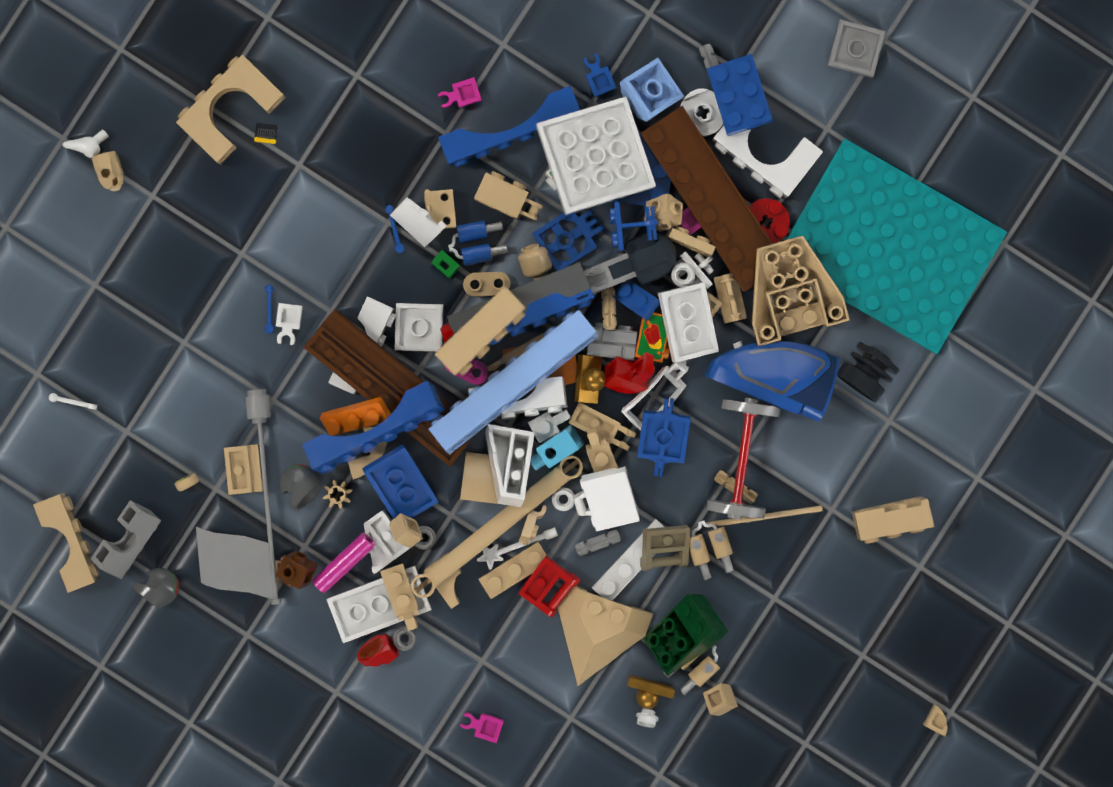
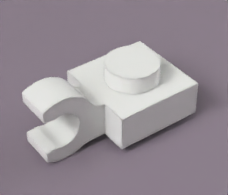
M567 409L553 417L550 413L546 412L531 420L528 424L531 430L535 432L534 435L538 442L541 443L559 433L557 425L570 419L571 416Z

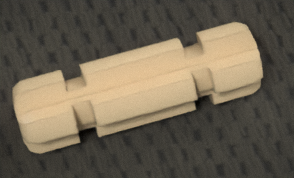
M613 287L601 291L603 299V328L605 330H614L617 325L615 317V289Z
M720 470L714 480L720 485H725V488L731 492H734L735 479L728 477L727 473ZM744 485L743 500L752 504L758 494L751 489L748 490L747 486Z

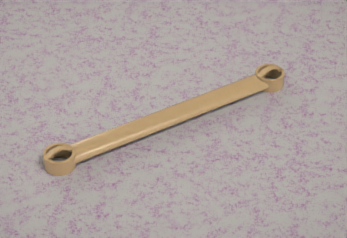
M568 456L560 461L557 467L526 491L521 507L508 505L425 573L415 576L411 583L413 593L420 598L431 596L437 586L570 479L579 477L583 470L581 460L575 456ZM575 459V461L562 470L563 463L566 460ZM579 464V471L577 474L573 476L565 475L573 467ZM419 578H428L414 589L415 582ZM432 582V588L429 593L425 595L417 594Z

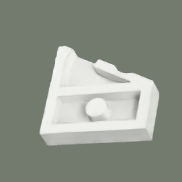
M384 509L364 523L365 533L376 545L369 552L371 554L372 572L374 574L410 549L395 542L389 526L392 519Z

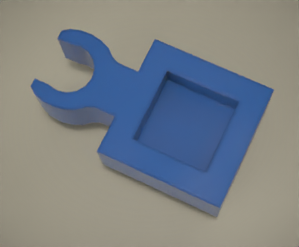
M594 53L596 62L589 64L585 57L584 64L591 71L585 77L594 98L615 90L616 85L608 67L600 68L599 56Z

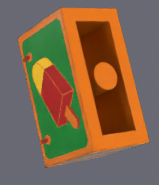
M653 312L648 321L643 318L641 320L635 357L639 358L647 352L654 355L655 362L662 363L663 358L668 359L670 349L669 345H667L663 315Z

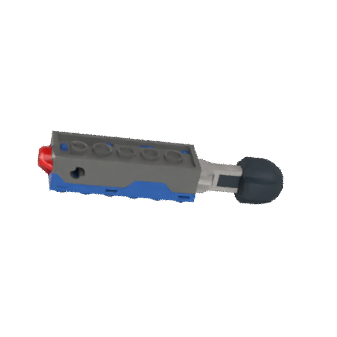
M657 233L658 240H653V234L652 240H647V234H643L626 242L625 254L586 270H583L579 262L510 290L525 307L523 311L525 316L516 325L511 322L505 328L508 331L507 334L511 333L512 337L525 332L524 327L533 324L534 328L547 323L546 318L555 315V318L558 319L569 313L568 309L576 306L578 310L591 305L590 300L594 299L593 294L635 277L643 285L663 278L675 266L677 258L675 246L663 234ZM491 299L447 316L449 323L440 328L445 343ZM503 338L498 342L494 339L490 343V346L497 344L501 341H504Z

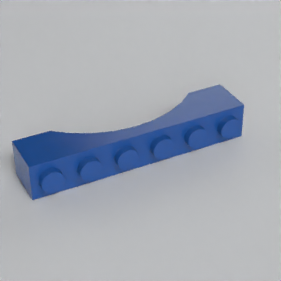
M571 86L548 94L543 105L533 116L510 130L483 134L458 129L438 138L449 166L454 164L456 168L467 164V159L473 156L480 159L489 155V150L497 147L499 150L506 149L512 146V141L520 139L521 142L534 137L533 133L538 132L536 128L537 123L580 111Z
M425 381L406 391L394 412L373 429L346 437L321 434L302 444L312 470L326 474L333 471L336 465L342 462H351L356 458V455L362 452H371L377 448L376 445L396 439L398 437L397 434L403 431H412L419 426V423L425 420L431 421L439 417V413L445 411L435 386Z

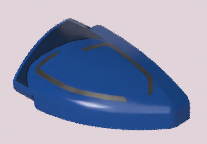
M776 341L758 346L757 342L739 346L715 357L710 362L705 376L774 406L819 422L826 412L835 386L839 357L803 343Z

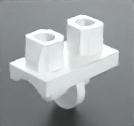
M686 251L679 256L680 260L676 262L675 266L681 263L689 264L695 271V279L692 284L705 282L706 289H708L712 282L701 269L703 268L708 275L712 273L714 269L708 263L713 258L709 256L704 259L698 253L694 256L699 263L697 266ZM680 271L679 277L683 276L686 271Z

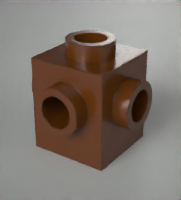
M294 551L280 558L277 564L279 569L276 577L283 580L282 582L287 586L302 589L310 585L318 564L308 559L306 554Z

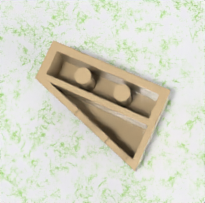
M921 496L852 511L857 539L860 541L864 540L865 544L877 542L879 537L895 538L902 536L901 533H917L924 531L926 528L934 527L929 501Z

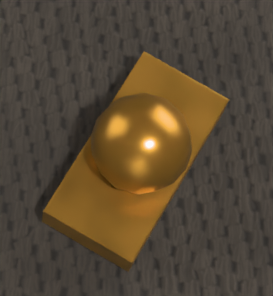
M578 355L574 402L598 404L599 390L606 383V375L601 371L602 357Z
M631 674L628 676L627 686L639 689L636 694V700L638 705L644 709L654 708L659 702V695L672 699L674 697L675 689L673 686Z

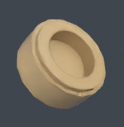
M192 473L178 480L174 485L178 491H183L198 483L199 479L196 473Z

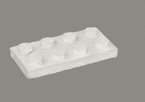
M415 565L405 569L410 584L414 577L419 575ZM383 578L326 599L343 643L401 622L395 615ZM420 578L415 582L414 589L422 583ZM423 588L417 594L425 595L426 592ZM415 595L419 606L418 615L432 610L428 598H420Z

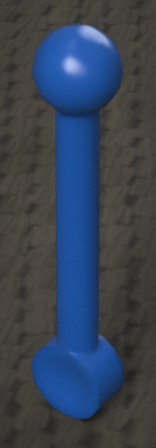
M387 205L385 211L389 214L396 241L395 250L398 253H402L404 245L400 242L396 222L390 216L394 211V207Z
M271 284L265 286V292L267 293V325L265 326V331L269 334L273 333L275 329L272 325V292L274 287Z

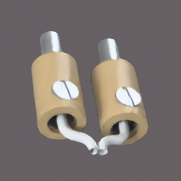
M698 522V527L692 531V536L690 537L689 552L694 566L699 565L703 579L707 580L712 577L707 562L711 561L703 535H695L702 525L714 528L708 531L716 559H722L726 573L734 571L729 555L733 554L725 527L717 528L712 523Z
M715 645L712 648L714 660L708 655L688 674L690 680L679 689L684 695L695 685L701 687L720 669L716 664L718 655L715 651L717 648ZM695 659L681 668L685 670Z

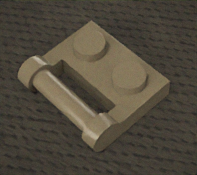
M682 525L643 529L642 557L640 558L641 569L646 571L651 570L652 567L673 565L687 567L689 564L690 527ZM679 551L677 556L652 558V554Z

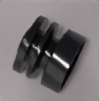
M858 342L855 347L863 355L861 356L852 351L850 355L857 362L856 365L844 362L838 370L837 377L855 391L876 403L885 391L878 381L882 379L891 383L893 379L885 373L886 370L894 375H897L900 370L883 352L873 346Z

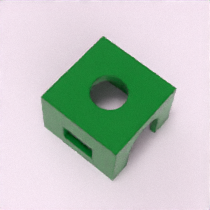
M443 250L431 262L449 279L461 267ZM443 261L449 265L447 270L440 266Z

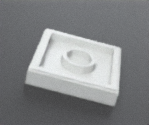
M396 303L395 350L437 352L442 347L443 336L440 328L443 326V305Z

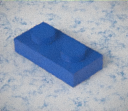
M630 280L623 282L614 296L618 302L646 321H648L660 304L656 297Z

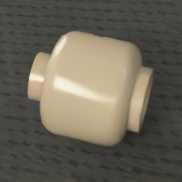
M538 243L522 248L518 261L523 275L533 277L534 280L547 276L546 272L552 267L547 249L539 246Z

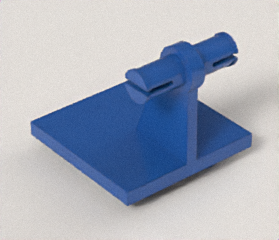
M614 202L613 208L609 210V221L615 227V232L611 234L612 248L616 247L617 253L624 250L622 229L647 226V240H652V234L653 240H658L656 230L658 220H655V206H650V212L649 206L644 207L646 221L621 224L620 203Z

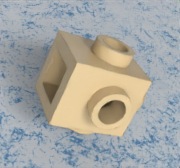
M663 194L660 197L646 201V207L649 206V212L650 206H655V220H658L656 230L659 232L669 230L681 224L683 203L672 195Z

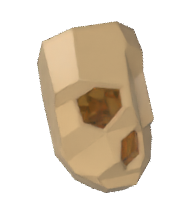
M111 151L92 157L94 169L101 185L114 192L120 190L123 184V169L117 152Z

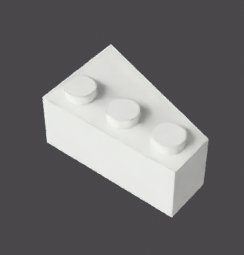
M491 424L487 425L485 435L498 504L515 507L522 506L525 499L535 432Z

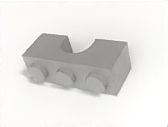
M131 500L117 519L126 528L123 538L117 542H108L103 539L91 557V560L101 570L120 579L130 569L131 564L161 522L151 510Z

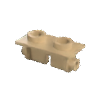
M732 274L715 277L714 283L718 299L723 302L720 308L724 324L746 319L747 315L740 286Z

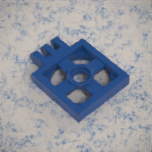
M592 209L580 217H577L575 212L568 215L563 213L532 233L538 244L547 249L556 272L570 266L597 248L591 237L604 230V227L600 225L593 229L592 226L599 222V219L596 217L591 221L587 220L588 217L594 214ZM559 221H571L577 224V227L570 232L564 231ZM551 227L556 238L553 243L546 246L544 244V236L547 229ZM584 235L585 246L583 251L578 253L573 245L574 240ZM562 236H567L569 238V243L567 245H562L560 243V238ZM562 249L567 252L571 259L560 261L553 258L552 254Z

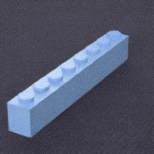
M579 310L575 313L573 311L568 313L562 319L563 323L556 328L555 326L549 328L543 334L544 338L539 342L534 341L525 348L526 352L519 358L515 356L506 363L507 367L491 374L485 385L475 387L470 391L469 397L466 400L456 402L450 408L451 412L445 416L437 417L431 423L430 432L448 454L454 452L598 337L595 329Z

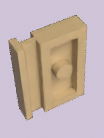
M259 444L224 448L228 494L263 491Z

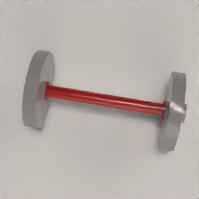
M745 398V402L722 399L721 409L743 412V415H745L733 499L730 502L707 500L706 509L728 514L727 517L733 519H742V516L765 518V508L744 504L742 496L754 416L757 417V414L780 417L781 408L759 405L758 399Z

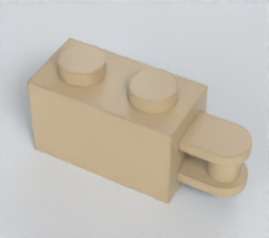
M492 171L491 175L485 173L474 197L475 201L514 219H518L519 215H523L537 222L538 218L536 216L544 206L527 199L529 192L525 191L526 186L515 181L513 184L505 182V177ZM525 203L531 205L528 213L522 211Z

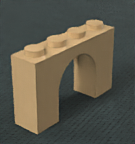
M241 55L240 58L238 56L233 58L227 65L229 69L223 75L219 73L211 81L212 86L207 91H201L194 100L196 102L190 109L186 107L179 113V120L176 122L219 164L236 149L217 129L213 120L214 105L222 95L231 91L247 93L269 114L286 98L244 55Z

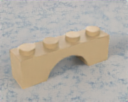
M65 493L33 504L41 526L59 530L69 543L70 554L68 561L59 570L67 592L69 593L98 581L100 572L98 566L94 562L92 563L90 559L91 549L86 540L83 541L80 533L82 532V526L78 518L75 519L71 510L74 507L70 497H66Z

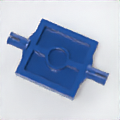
M669 397L664 398L663 411H643L637 452L638 458H646L655 462L653 475L658 476L659 470V477L663 476L665 463H684L691 421L690 416L678 415L672 412L675 399L670 398L669 403Z

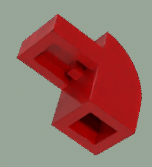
M645 352L635 362L617 356L605 366L606 383L604 387L627 394L640 393L647 390L648 381L655 371V366L653 365L654 355Z

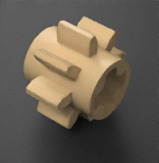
M335 479L333 480L332 488L329 486L324 487L328 491V495H325L323 499L329 498L331 501L329 507H332L335 503L341 509L343 508V501L351 502L347 495L353 490L345 488L346 481L338 485ZM335 488H338V491H343L344 495L340 497V500H338L337 497L332 496V493L335 492Z

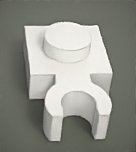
M279 303L276 327H282V332L277 336L279 344H282V338L285 335L290 337V345L295 344L296 337L293 329L300 330L303 306Z

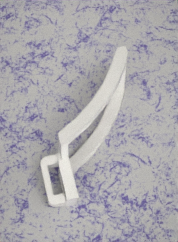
M686 360L673 363L670 367H662L648 384V389L640 392L622 408L621 412L640 431L642 422L630 409L657 384L663 375L677 388L670 397L676 400L687 386L680 379L689 369L686 366ZM664 405L658 411H663Z

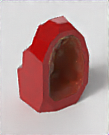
M382 634L367 641L357 653V660L366 667H377L381 664H389L400 653L394 646L392 638L388 634Z

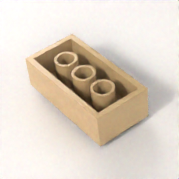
M504 287L443 345L435 355L454 375L458 373L464 375L473 366L470 362L476 356L481 359L490 350L488 345L494 339L498 342L508 333L505 328L511 322L516 325L525 316L523 313L525 307Z

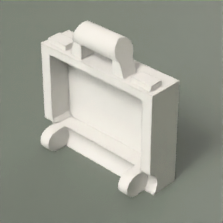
M625 466L582 476L580 484L583 491L575 494L573 500L578 515L591 516V521L596 531L640 521L638 507ZM583 498L587 499L589 505L588 509H586Z

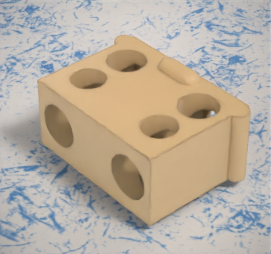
M426 189L424 192L425 210L429 212L432 220L438 224L440 221L443 222L444 218H448L450 224L444 229L456 228L453 189L438 191ZM446 195L448 200L442 201L440 196Z

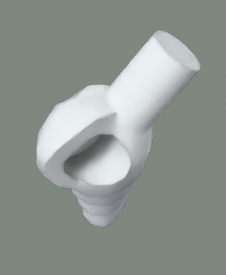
M102 129L94 137L88 136L64 142L62 146L84 153L85 156L92 158L99 155V144L109 136Z

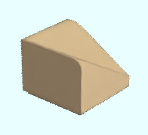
M400 513L389 523L392 535L397 543L411 548L422 539L417 520Z
M721 683L703 693L710 715L720 716L738 707L732 688L728 684Z

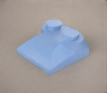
M656 58L620 82L623 97H627L629 106L636 116L646 122L684 97L659 58Z

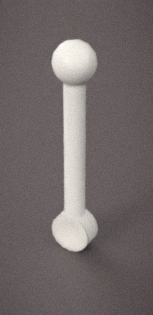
M55 393L49 395L51 402L60 401L97 410L96 404L59 397Z

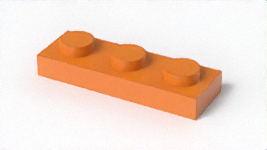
M382 397L323 412L320 420L329 435L334 436L380 424L391 413Z

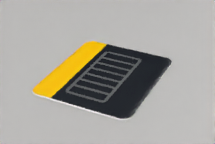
M257 123L254 141L275 144L278 126Z

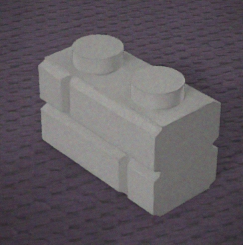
M595 323L593 328L597 332L598 337L588 344L587 355L616 358L618 356L623 359L634 360L637 332L632 331L631 326L618 325V330H605L603 323Z

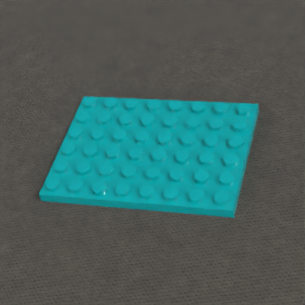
M844 138L786 240L804 236L844 297L845 303L930 352L938 354L1007 231Z

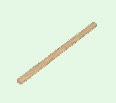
M821 505L766 513L765 518H731L706 522V524L712 523L716 526L821 512L823 510Z

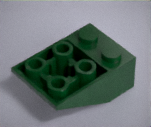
M687 594L643 640L666 676H669L713 647L729 631L705 595Z

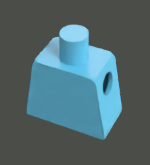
M569 425L536 448L538 453L531 457L530 463L535 470H538L545 464L548 468H551L579 450L585 443L574 426ZM550 448L555 449L556 454H552Z

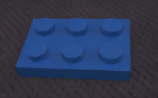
M752 54L707 68L727 136L773 122Z
M403 444L362 468L393 519L400 513L413 518L438 503V499Z

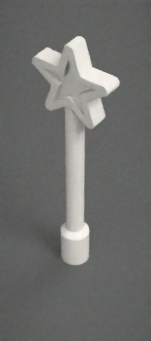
M556 528L544 531L542 534L537 535L535 539L530 538L528 545L558 536ZM518 542L497 550L498 544L494 545L491 549L486 547L482 550L484 554L477 561H486L491 570L494 561L504 560L500 555L527 545Z

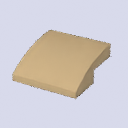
M466 452L460 499L498 504L489 454Z

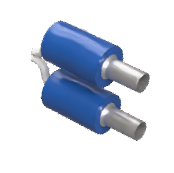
M482 220L458 225V233L453 235L452 244L448 245L449 251L454 252L458 259H463L465 266L492 261V256L508 253L506 245L491 248L489 243L461 249L462 256L458 254L456 249L452 248L456 243V237L459 236L460 243L488 238V232L503 230L502 222L485 224V221Z

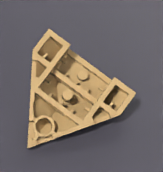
M577 586L572 587L558 606V611L577 685L582 684L646 636L653 613L587 592L586 589Z

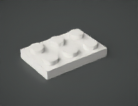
M705 282L658 293L672 362L677 363L719 352Z

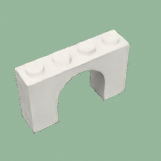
M723 125L712 140L715 143L714 148L724 155L726 152L734 158L732 160L733 163L741 169L746 167L753 172L751 176L761 184L763 182L767 183L771 187L769 190L778 198L782 196L787 198L823 153L822 150L804 137L782 163L775 165L763 164L756 160L749 150L748 135L751 129L727 136Z

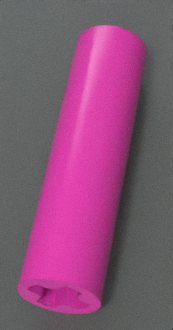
M361 533L312 579L315 587L322 593H326L376 546L374 541L366 533Z

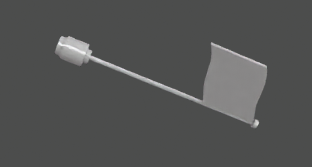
M266 389L247 391L248 397H245L247 419H252V424L257 423L268 543L247 536L214 533L196 526L201 583L206 586L220 590L253 593L273 599L271 600V605L281 604V599H278L262 429V423H266V418L271 417L269 395L266 394Z

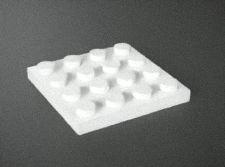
M627 97L536 124L565 215L656 187Z

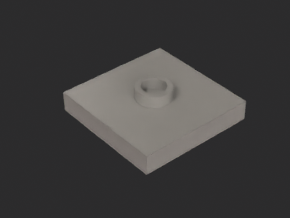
M840 19L827 66L873 78L886 31Z

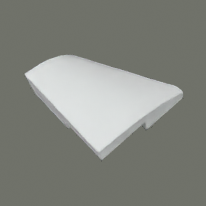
M407 197L390 214L394 220L424 247L447 226L442 221L438 224L435 223L428 211L419 207Z

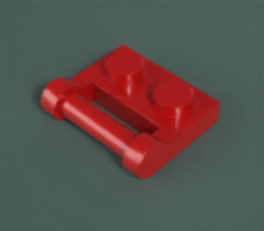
M546 555L518 594L546 615L554 617L558 611L557 607L572 587L578 585L580 579ZM558 578L565 581L552 600L549 603L543 600Z

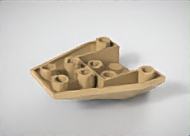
M804 236L756 249L752 326L758 346L780 341L781 336L823 324L828 327L849 321L844 297Z

